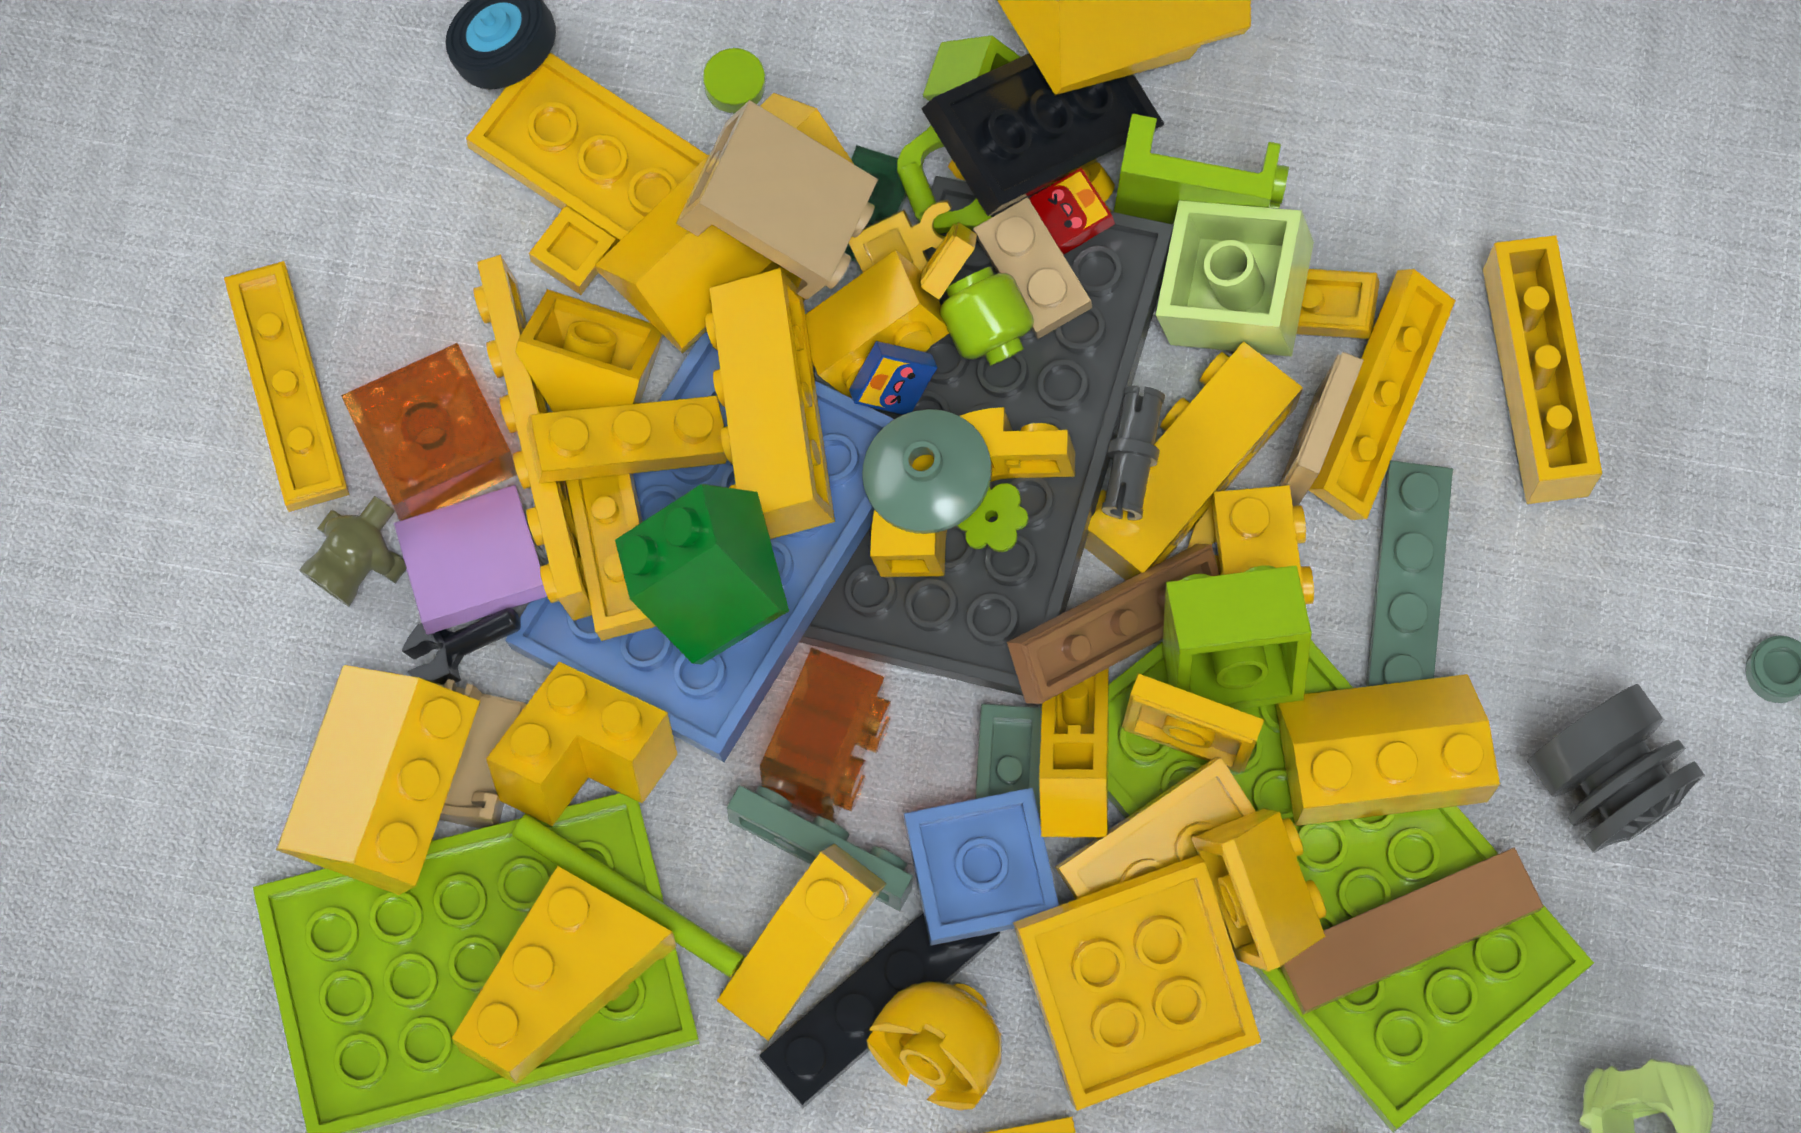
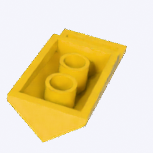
M997 0L1055 95L1188 60L1201 45L1245 34L1251 27V0Z
M773 93L760 105L763 109L854 164L817 108ZM709 156L595 265L596 271L682 354L707 332L705 318L706 314L712 312L709 288L768 272L778 266L772 260L714 225H710L699 236H696L676 224Z

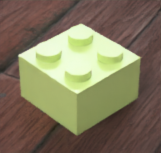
M1179 200L1156 310V317L1170 345L1235 351L1244 341L1259 354L1292 357L1314 244L1302 210Z

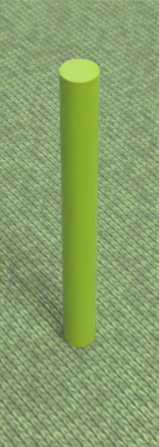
M525 814L516 824L512 832L514 838L557 866L671 930L675 943L729 978L735 974L745 957L743 954L534 818Z

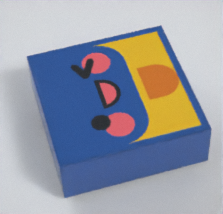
M876 341L849 391L854 404L904 415L913 411L938 367L931 353Z

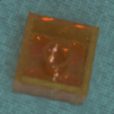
M458 343L341 395L351 422L399 521L455 504L517 475L511 451Z
M811 647L761 761L760 775L762 787L768 788L791 802V808L813 817H823L834 823L838 818L841 808L852 812L866 779V776L862 774L866 764V760L863 757L866 750L874 753L879 751L891 721V717L887 716L891 707V701L884 699L885 677Z

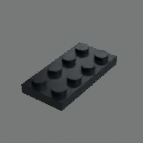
M1030 53L934 97L921 108L987 216L1054 184L1079 168L1084 169L1126 147L1132 114L1157 118L1154 132L1165 125L1134 74L1055 95Z

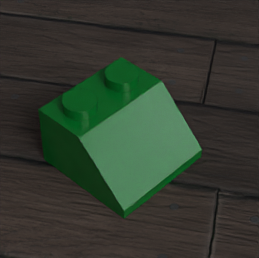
M700 484L615 540L630 600L692 664H704L789 612L758 492Z

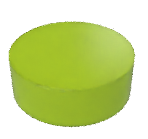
M739 48L725 49L712 56L705 66L703 75L705 93L708 100L719 110L736 113L749 100L758 104L763 97L765 91L764 68L760 60L751 52Z

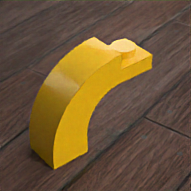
M1004 407L988 408L960 415V417L967 420L978 430L988 447L992 463L991 482L1007 478L1075 477V450L1068 430H1059L1051 424L1032 423L1021 427V431H1013ZM922 455L914 460L912 468L917 471H925L933 465L934 457ZM874 510L870 557L881 577L944 576L947 530L928 534L907 532L892 526Z

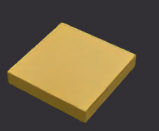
M1138 673L1130 694L1122 727L1124 731L1208 762L1215 757H1221L1228 769L1240 773L1245 771L1264 719Z

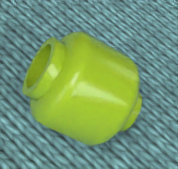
M987 267L957 281L946 289L949 298L943 302L939 312L959 354L963 358L973 360L985 356L989 365L993 366L1024 350L1019 338L1032 329L1034 318L1015 279L1007 273L994 275L991 267Z

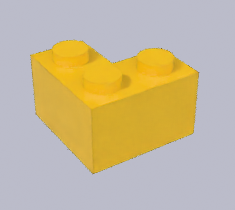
M558 662L487 756L486 760L500 801L553 827L588 778L643 804L676 758L677 750L668 712L564 663Z

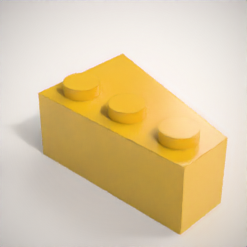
M557 866L456 1030L452 1040L461 1053L517 1085L580 1031V1027L611 1000L614 1001L629 988L628 985L658 959L662 960L674 950L676 943L673 932Z

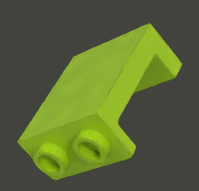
M1132 114L1114 207L1115 213L1174 225L1179 200L1280 208L1289 166L1278 164L1280 143L1268 142L1260 173L1151 153L1157 118Z

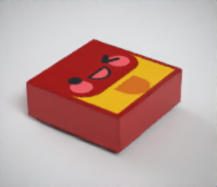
M1082 168L1077 169L1029 198L1063 255L1115 225L1112 214Z

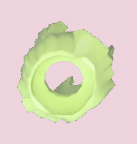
M1650 1059L1639 1069L1619 1071L1613 1066L1606 1070L1595 1068L1585 1083L1583 1113L1579 1122L1580 1125L1589 1130V1133H1635L1634 1119L1664 1112L1671 1119L1677 1133H1710L1713 1122L1714 1102L1709 1094L1708 1087L1693 1065H1679L1673 1062Z

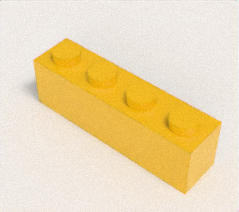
M1557 235L1496 242L1484 265L1483 275L1526 504L1589 497L1603 473Z
M781 268L709 288L712 312L706 314L705 318L709 339L712 346L718 350L720 369L714 370L713 383L721 405L726 409L728 426L721 429V442L727 460L733 465L735 484L730 485L729 488L758 492L770 539L835 522L803 297L796 294L798 288Z
M1244 341L1230 357L1224 352L1217 355L1199 380L1204 385L1203 389L1191 402L1182 397L1161 422L1160 427L1165 433L1154 444L1160 451L1157 465L1150 467L1142 508L1144 510L1142 519L1128 520V511L1123 510L1122 519L1104 514L1102 506L1103 502H1105L1107 491L1103 489L1100 492L1095 513L1090 520L1089 533L1084 548L1125 581L1146 572L1149 568L1165 561L1212 505L1213 493L1226 491L1297 407L1303 387Z

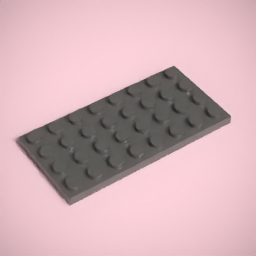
M935 176L931 188L936 202L949 200L952 206L949 211L963 209L976 199L967 182ZM1012 204V205H1010V206H1008V207H1006V208H1004V209H1002V210H1000V211H998V212H996V213H994V214H992V215H990V216H991V217H994L995 215L1001 213L1002 211H1004V210H1006L1007 208L1013 206L1014 204ZM1110 212L1115 225L1064 254L1065 259L1091 299L1092 308L1037 339L1031 329L1027 334L1019 338L1024 347L1023 351L990 366L985 356L973 360L963 358L959 354L950 334L933 344L926 351V353L932 354L938 368L913 411L933 409L947 411L960 416L973 411L1004 407L1013 431H1021V427L1032 423L1051 424L1059 430H1068L1075 450V477L1007 478L990 482L989 487L991 490L1002 483L1012 484L1018 489L1021 496L1020 507L1027 511L1029 517L1028 524L1023 529L1016 530L1018 534L1017 542L1012 549L1006 552H996L988 544L982 549H973L966 541V532L960 530L957 526L948 529L946 533L944 576L881 577L870 557L871 525L800 639V643L1024 696L1007 642L1066 611L1089 533L1090 520L1095 513L1110 458L1107 456L1109 444L1118 435L1125 399L1124 390L1133 384L1162 286L1174 227L1173 224ZM938 233L942 236L947 235V233ZM977 239L975 249L950 285L987 267H991L994 275L998 274ZM931 247L924 250L928 259L935 252V248ZM946 291L938 299L941 305L949 298ZM872 408L893 419H896L903 415L899 413ZM991 517L988 521L994 522L998 517Z

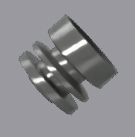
M1638 683L1606 700L1547 742L1527 761L1551 796L1563 795L1579 786L1585 791L1587 797L1567 817L1573 826L1587 821L1598 813L1603 816L1605 821L1583 838L1592 853H1596L1608 845L1626 840L1629 841L1652 827L1678 808L1689 790L1705 776L1695 761L1685 765L1671 775L1666 772L1664 767L1686 749L1679 739L1652 751L1647 746L1645 740L1658 729L1664 718Z

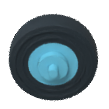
M469 0L458 11L449 25L445 42L446 51L451 63L459 74L472 85L483 89L504 88L525 79L545 61L555 41L556 25L550 10L543 0Z

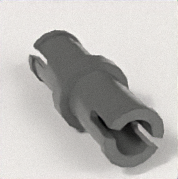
M1134 385L1125 388V399L1117 439L1111 440L1107 456L1113 462L1102 512L1117 519L1123 518V510L1128 511V520L1142 519L1144 511L1142 508L1150 467L1156 466L1160 450L1154 444L1165 394L1151 387L1145 386L1144 396L1139 395V386Z

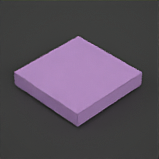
M516 485L394 523L421 622L427 635L497 613L506 608L517 607L547 597L540 574V561Z

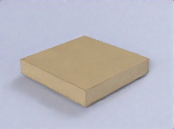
M1342 352L1341 355H1337L1317 388L1279 483V486L1290 485L1293 506L1300 504L1320 473L1364 361L1348 353Z

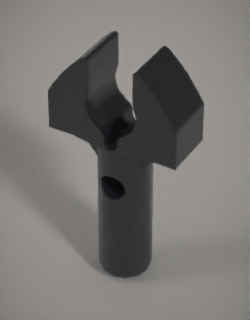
M506 608L455 632L444 629L428 635L423 624H418L406 640L402 652L415 660L428 654L433 649L440 648V650L437 651L434 660L429 664L420 665L409 670L408 673L413 677H419L442 685L448 679L454 680L455 683L461 681L458 665L464 655L519 631L521 628L519 615L514 609Z

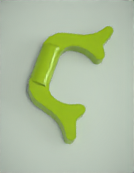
M931 125L902 149L897 160L898 175L918 222H921L927 208L936 203L923 170V162L928 154L944 147ZM976 198L963 209L947 211L944 214L938 215L934 219V228L937 233H948L953 224L957 225L959 222L971 231H974L973 228L992 217L987 216Z

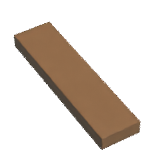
M1196 544L1149 568L1146 572L1120 583L1007 642L1025 702L1041 704L1163 639L1166 582L1179 581L1193 574L1220 575L1212 545Z
M1514 847L1324 930V938L1280 968L1302 1015L1537 913L1544 906Z

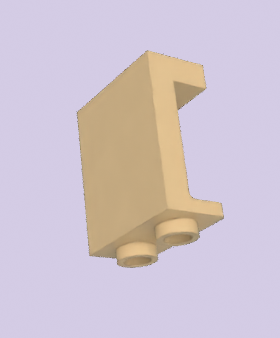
M749 100L726 121L676 224L696 236H699L710 225H714L800 277L802 280L796 294L808 300L825 286L830 289L834 288L846 272L851 256L844 253L851 237L856 238L863 231L873 214L875 206L868 202L878 179Z

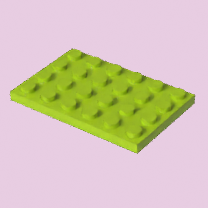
M618 793L567 806L553 827L534 818L664 903L638 801ZM520 819L431 841L416 886L400 895L326 868L253 887L307 1133H360L700 1044L676 948L662 960L658 959L629 984V988L616 1000H611L580 1027V1031L516 1085L461 1053L452 1037L557 868L556 864L512 836V832Z

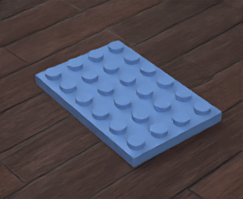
M707 332L697 340L659 401L717 396L713 383V372L720 369L718 350L712 346ZM815 381L835 522L770 539L789 612L704 664H692L657 627L601 641L595 632L592 615L573 621L559 601L551 603L548 597L529 602L520 616V630L507 636L505 641L512 650L550 670H553L558 662L564 663L668 712L673 736L725 762L872 525L874 508L866 495L863 485V462L872 440L894 419L868 406L854 404L852 398ZM718 399L723 424L726 427L728 426L726 409ZM728 460L726 464L633 473L643 521L700 484L727 488L735 484L733 465Z

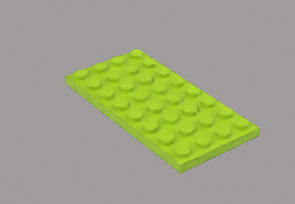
M1311 640L1305 694L1353 688ZM1163 641L1109 684L1108 798L1125 818L1208 762L1124 731L1122 727L1130 694L1138 673L1169 684L1162 652ZM1271 704L1237 709L1264 719L1245 771L1238 773L1230 770V772L1256 811L1263 808L1279 811L1282 820L1290 818L1295 826L1276 705ZM1457 806L1295 826L1303 846V855L1296 858L1304 880H1312L1316 884L1325 905L1326 917L1319 919L1323 931L1499 854ZM1544 906L1537 913L1302 1015L1280 967L1271 971H1265L1252 965L1251 967L1394 1133L1588 970L1594 962Z

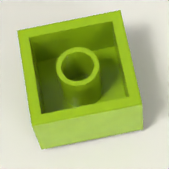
M1263 565L1253 567L1242 573L1218 576L1193 574L1179 581L1166 582L1162 652L1169 685L1234 709L1304 700L1312 631L1297 565L1281 568Z

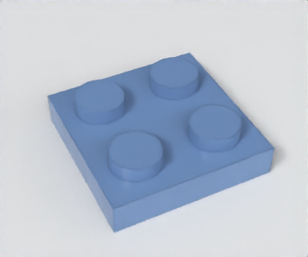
M1033 788L904 813V824L930 946L1015 929L1013 922L1059 906L1044 837H1041V823Z

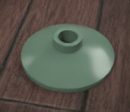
M927 409L913 411L888 423L872 440L863 462V485L874 510L892 526L907 532L920 534L941 532L962 523L980 506L991 482V457L981 434L962 417L942 410ZM922 455L934 457V463L929 469L917 471L912 468L916 458Z

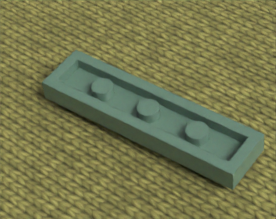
M1390 460L1386 473L1366 687L1434 678L1453 468Z

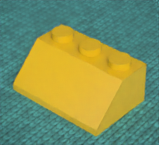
M343 665L276 850L397 895L414 888L422 870L480 701L419 677Z
M1468 674L1304 694V700L1275 704L1295 826L1486 803L1500 785L1489 720Z

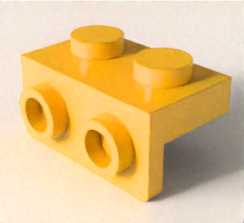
M1290 485L1214 492L1211 501L1221 575L1242 573L1253 567L1263 565L1275 568L1297 565L1305 605L1313 604L1314 582L1310 566L1300 565L1298 544L1305 543L1306 541L1305 515L1302 505H1292Z

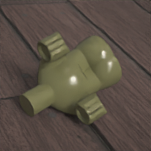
M376 496L372 498L360 516L340 515L336 511L331 510L317 528L327 538L316 554L309 558L299 571L348 607H350L355 599L359 585L371 570L382 574L396 584L407 569L405 561L393 551L388 550L380 532L395 510Z

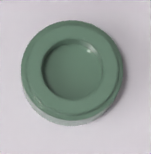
M1773 636L1762 641L1753 650L1746 663V678L1751 689L1759 697L1773 703H1786L1801 695V642L1788 636Z

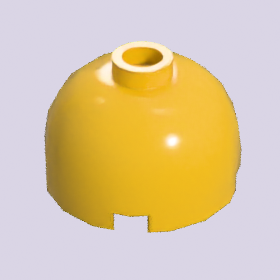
M923 982L913 984L899 991L880 1012L869 1029L872 1033L867 1039L868 1048L878 1064L897 1082L907 1087L909 1075L912 1074L936 1089L926 1100L938 1106L958 1111L975 1108L994 1081L1002 1059L1001 1033L995 1019L986 1008L987 1003L985 999L975 989L961 983L951 985L941 982Z

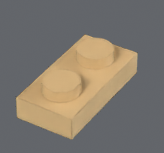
M1028 197L973 228L974 233L977 234L976 239L997 273H1007L1015 279L1033 315L1034 324L1032 330L1037 339L1092 308L1091 299Z

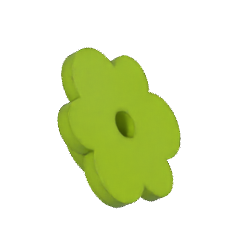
M1002 483L995 486L992 490L989 487L984 500L977 510L965 521L958 524L957 527L966 532V541L971 548L982 549L988 544L996 552H1006L1015 546L1018 539L1016 530L1023 529L1028 524L1029 517L1027 511L1020 507L1021 496L1018 489L1012 484ZM991 517H998L994 522L988 521Z

